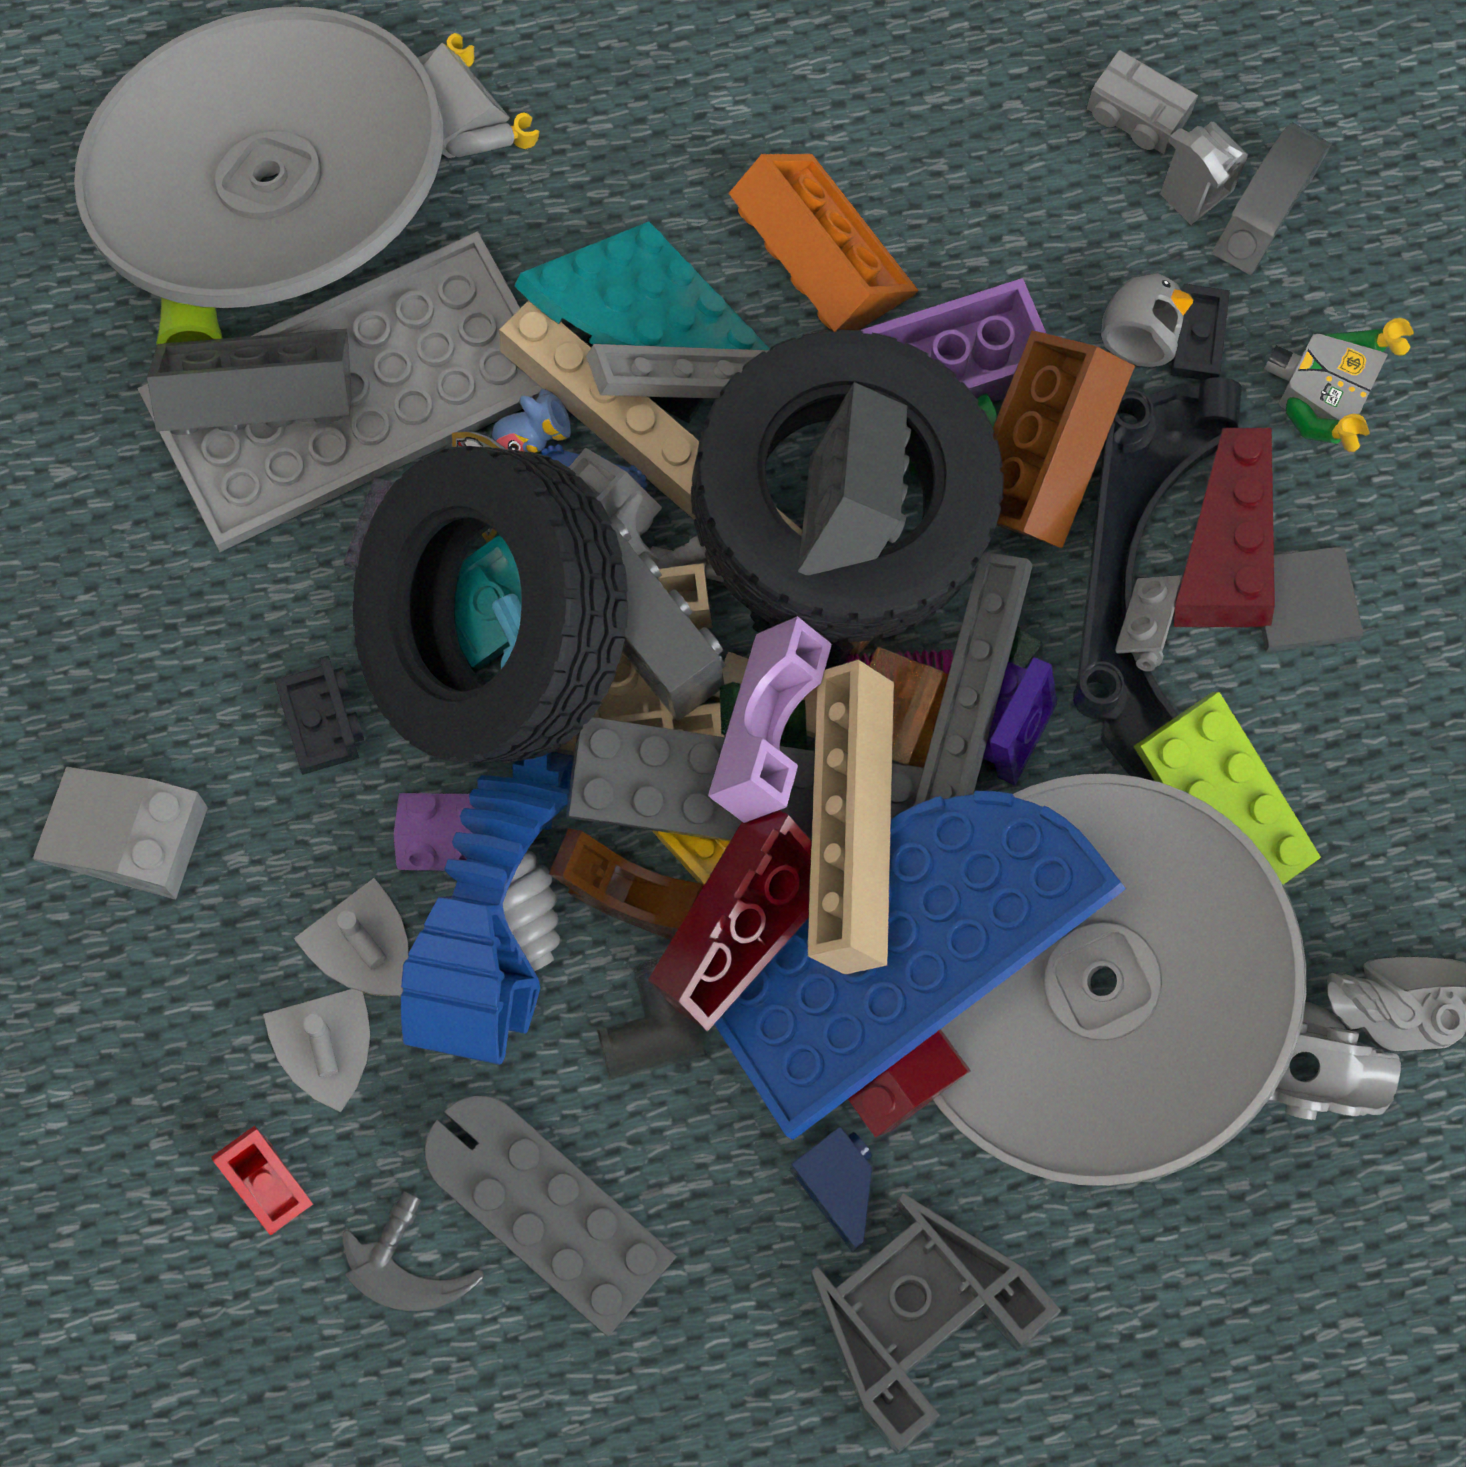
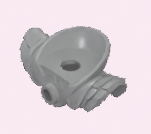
M1433 957L1374 959L1364 963L1366 979L1334 973L1329 974L1327 978V995L1335 1015L1339 1016L1343 1024L1350 1030L1362 1028L1376 1047L1384 1051L1447 1048L1460 1040L1466 1032L1465 962Z
M1305 1002L1303 1022L1291 1059L1300 1052H1310L1318 1060V1072L1310 1080H1297L1290 1072L1289 1062L1286 1072L1269 1100L1287 1104L1286 1114L1310 1120H1316L1317 1111H1331L1350 1116L1381 1115L1393 1102L1394 1095L1396 1094L1401 1061L1397 1054L1384 1052L1383 1050L1358 1042L1359 1033L1346 1030L1343 1023L1328 1009L1312 1002Z

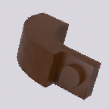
M569 828L549 872V875L569 887L568 893L580 901L611 917L670 940L673 939L704 886L701 883L667 877L640 867L614 853L585 832Z

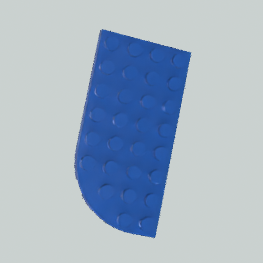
M974 791L973 795L956 796L948 799H943L941 796L919 803L891 819L887 966L843 974L808 957V918L714 1024L784 1134L794 1140L1126 890V888L1082 832L1065 817L1045 805L1042 807L1033 802L1016 798L1013 794L997 791Z

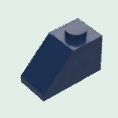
M839 1127L793 1162L789 1171L853 1253L864 1242L872 1167L867 1160L872 1157V1154L855 1132L847 1136L844 1130Z

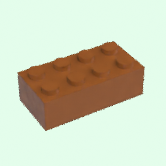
M1034 330L1031 331L993 427V439L998 441L1003 464L1000 472L1004 474L1003 499L999 502L1001 510L996 526L1063 548L1135 365L1098 346Z

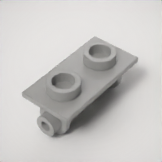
M1182 575L1138 578L1136 580L1115 650L1116 653L1132 652L1134 659L1137 661V667L1143 671H1152L1163 661L1164 655L1162 651L1175 612V605L1183 579Z

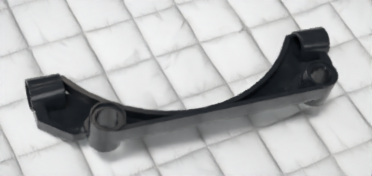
M1208 378L1203 380L1200 386L1182 383L1149 395L1136 389H1126L1103 445L1078 676L1073 692V703L1084 716L1105 720L1102 725L1101 741L1130 776L1155 781L1133 746L1179 715L1161 692L1151 671H1143L1136 665L1137 661L1134 659L1132 652L1116 653L1115 650L1132 597L1133 569L1137 548L1151 513L1165 493L1199 461L1217 452L1223 428H1238L1242 385L1233 379ZM1130 414L1137 419L1138 423H1125L1118 415ZM1093 682L1103 684L1108 689L1110 696L1107 698L1093 696L1089 692L1087 684Z

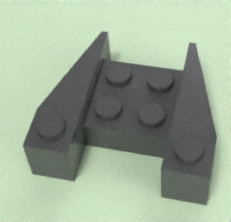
M902 1194L897 1199L896 1209L910 1227L840 1286L835 1288L818 1266L811 1271V1280L862 1412L897 1455L934 1424L940 1416L907 1376L908 1372L981 1310L1016 1352L1051 1323L1061 1311L1025 1268L905 1194Z

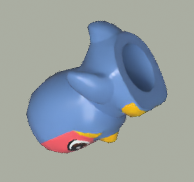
M546 389L540 390L536 400L532 397L521 396L520 404L525 412L501 418L492 429V439L505 449L533 453L542 451L546 447L547 440H565L571 434L566 408L557 396Z

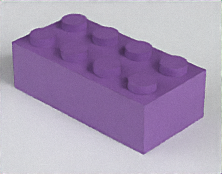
M1023 278L861 330L863 333L872 334L874 332L893 337L898 342L903 344L907 342L928 353V356L933 360L938 359L955 373V378L960 383L964 382L976 398L987 393L992 402L1005 398L1031 331L1046 333Z

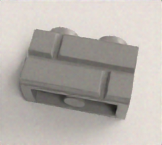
M1119 50L1095 83L1091 91L1087 110L1092 112L1093 117L1100 124L1106 127L1116 126L1130 134L1132 140L1139 147L1146 150L1156 149L1165 154L1171 145L1168 142L1169 136L1179 128H1183L1192 114L1198 95Z

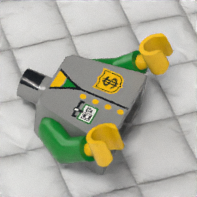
M1395 318L1389 321L1383 330L1380 328L1324 335L1313 334L1302 356L1276 344L1264 370L1289 381L1279 401V405L1286 410L1287 416L1303 438L1337 443L1341 446L1343 445L1344 449L1348 452H1355L1360 447L1356 434L1367 436L1370 433L1366 420L1360 415V412L1388 355L1383 353V351H1385L1386 347H1389L1395 355H1405L1409 351L1410 345L1407 339L1401 338V336H1411L1414 334V331L1406 319Z

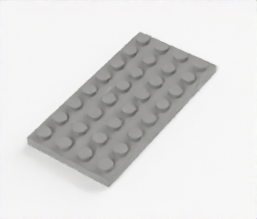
M478 231L252 335L260 336L347 328L352 392L350 416H342L340 420L331 423H318L314 419L295 420L292 424L283 427H270L266 423L247 424L244 428L235 431H222L218 427L199 428L196 432L187 435H174L170 431H159L219 552L452 443V432H475L523 409L520 404L521 396L532 397L534 400L538 398L540 390L543 388L500 352L499 329L520 307ZM148 384L137 389L154 421Z

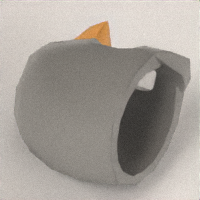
M1159 273L1132 277L1118 289L1110 299L1105 310L1101 329L1104 347L1115 356L1137 366L1155 367L1165 365L1175 357L1183 315L1193 304L1190 294L1181 291L1177 283Z

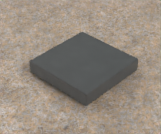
M1344 546L1274 555L1275 608L1272 625L1261 627L1266 652L1361 640L1364 635Z

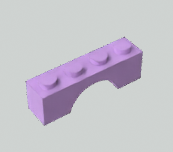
M798 616L756 634L708 797L743 823L787 807L798 765L780 751L781 735L797 705L806 695L821 684L832 644Z

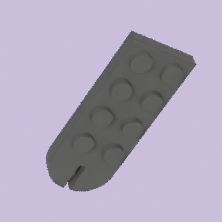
M487 1096L467 1097L452 1104L444 1111V1115L452 1122L454 1121L479 1144L473 1150L469 1149L442 1123L436 1120L429 1131L425 1144V1161L433 1180L606 1337H609L677 1256L507 1104Z

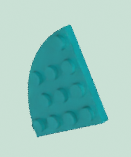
M650 222L521 272L514 285L533 305L556 323L560 324L565 319L575 327L592 335L589 341L591 344L770 350L754 330L738 316Z

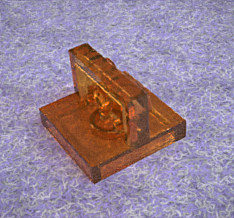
M877 647L870 667L894 682L892 759L906 765L924 768L949 674Z

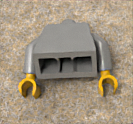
M451 34L447 39V46L441 43L436 49L417 57L429 75L440 105L443 119L444 140L442 154L447 158L462 157L511 146L513 143L522 149L531 148L536 144L539 130L532 132L521 130L531 126L532 117L528 113L518 114L514 119L513 126L506 123L510 117L469 68L474 62V46L469 45L467 48L462 49L463 37L461 35Z

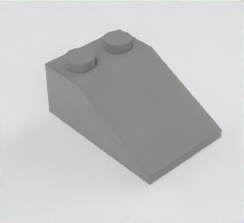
M66 767L33 859L38 862L176 900L208 807L196 791L147 778Z

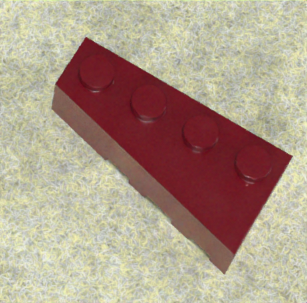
M1223 428L1175 605L1174 627H1264L1272 625L1275 608L1272 428Z
M781 810L745 823L741 822L648 979L677 1011L706 1031L714 1025L809 918L812 841L794 820Z

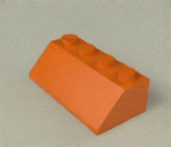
M761 154L728 193L738 205L740 216L748 224L754 226L764 239V246L769 254L780 260L790 273L792 284L798 291L807 295L818 310L817 314L821 322L834 332H837V329L860 330L919 291L813 154Z

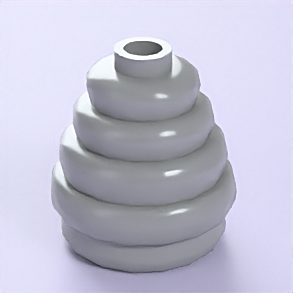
M527 850L507 890L503 902V910L512 934L533 970L536 971L555 960L551 951L559 945L560 936L554 930L558 924V915L552 909L557 902L555 893L549 887L552 883V876L549 875L547 867L538 865L536 855L532 851Z

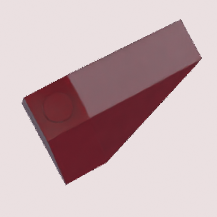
M940 1029L848 1098V1100L874 1137H878L894 1130L971 1072V1070Z

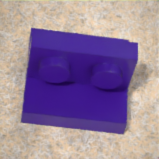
M1033 657L1028 669L1010 662L1007 663L983 755L984 760L995 764L997 777L1012 785H1016L1058 704L1052 664Z

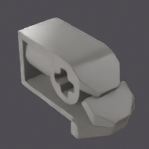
M1213 121L1204 128L1197 126L1190 132L1179 128L1168 139V142L1176 150L1160 195L1190 225L1234 191L1248 156Z

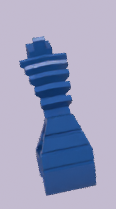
M550 752L542 757L519 760L513 763V778L481 775L477 779L479 789H473L469 794L470 805L475 809L463 808L460 814L461 823L472 833L456 832L452 840L454 848L465 856L467 860H447L444 870L457 881L453 895L438 897L424 923V929L417 936L408 953L409 957L403 964L401 1026L405 1045L500 1065L505 1058L508 1031L524 1034L528 1032L541 987L535 971L508 926L503 910V902L515 872L528 848L543 829H552V819L568 804L574 755Z

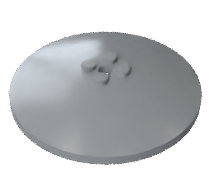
M315 7L266 8L227 16L201 25L159 47L124 75L107 94L95 111L79 146L74 178L77 207L89 236L106 262L122 277L156 296L178 303L215 308L250 307L294 298L330 284L365 264L399 235L415 216L429 193L441 160L444 139L440 105L429 75L419 59L393 34L372 22L343 12ZM278 173L275 179L269 182H260L263 177H270Z
M1082 774L1056 778L1020 790L1013 794L1016 798L1033 802L1042 807L1045 805L1065 817L1078 828L1105 860L1126 890L941 1028L971 1072L933 1099V1101L954 1126L977 1146L1002 1162L1024 1172L1053 1181L1088 1186H1116L1164 1177L1187 1168L1213 1154L1233 1139L1255 1118L1278 1086L1296 1048L1303 1022L1306 1000V960L1299 924L1287 892L1268 860L1252 840L1231 820L1209 804L1169 785L1135 776ZM1102 968L1112 969L1117 977V985L1114 991L1106 996L1096 995L1091 988L1093 974Z

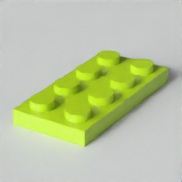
M1211 692L1133 746L1156 782L1187 792L1209 804L1231 820L1252 840L1271 864L1283 885L1321 858L1220 692Z

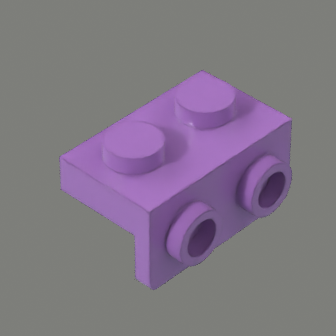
M399 793L394 827L396 865L399 870L445 871L444 868L448 859L467 860L465 856L454 848L452 840L456 832L472 833L461 823L460 819L463 808L475 809L470 805L469 794Z

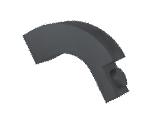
M1293 122L1290 123L1278 137L1232 212V217L1211 254L1252 276L1296 200L1312 181L1332 143Z

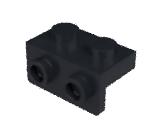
M329 655L319 658L321 662L320 667L274 680L302 775L359 759L355 743L364 740L357 713L346 714L342 698L350 696L351 693L343 667L333 670Z

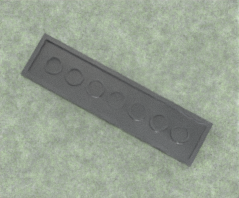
M592 717L576 735L566 818L730 842L742 821L708 797L725 737ZM780 746V751L798 765L787 807L781 809V811L788 814L812 841L815 751ZM892 763L891 819L915 805L924 768Z

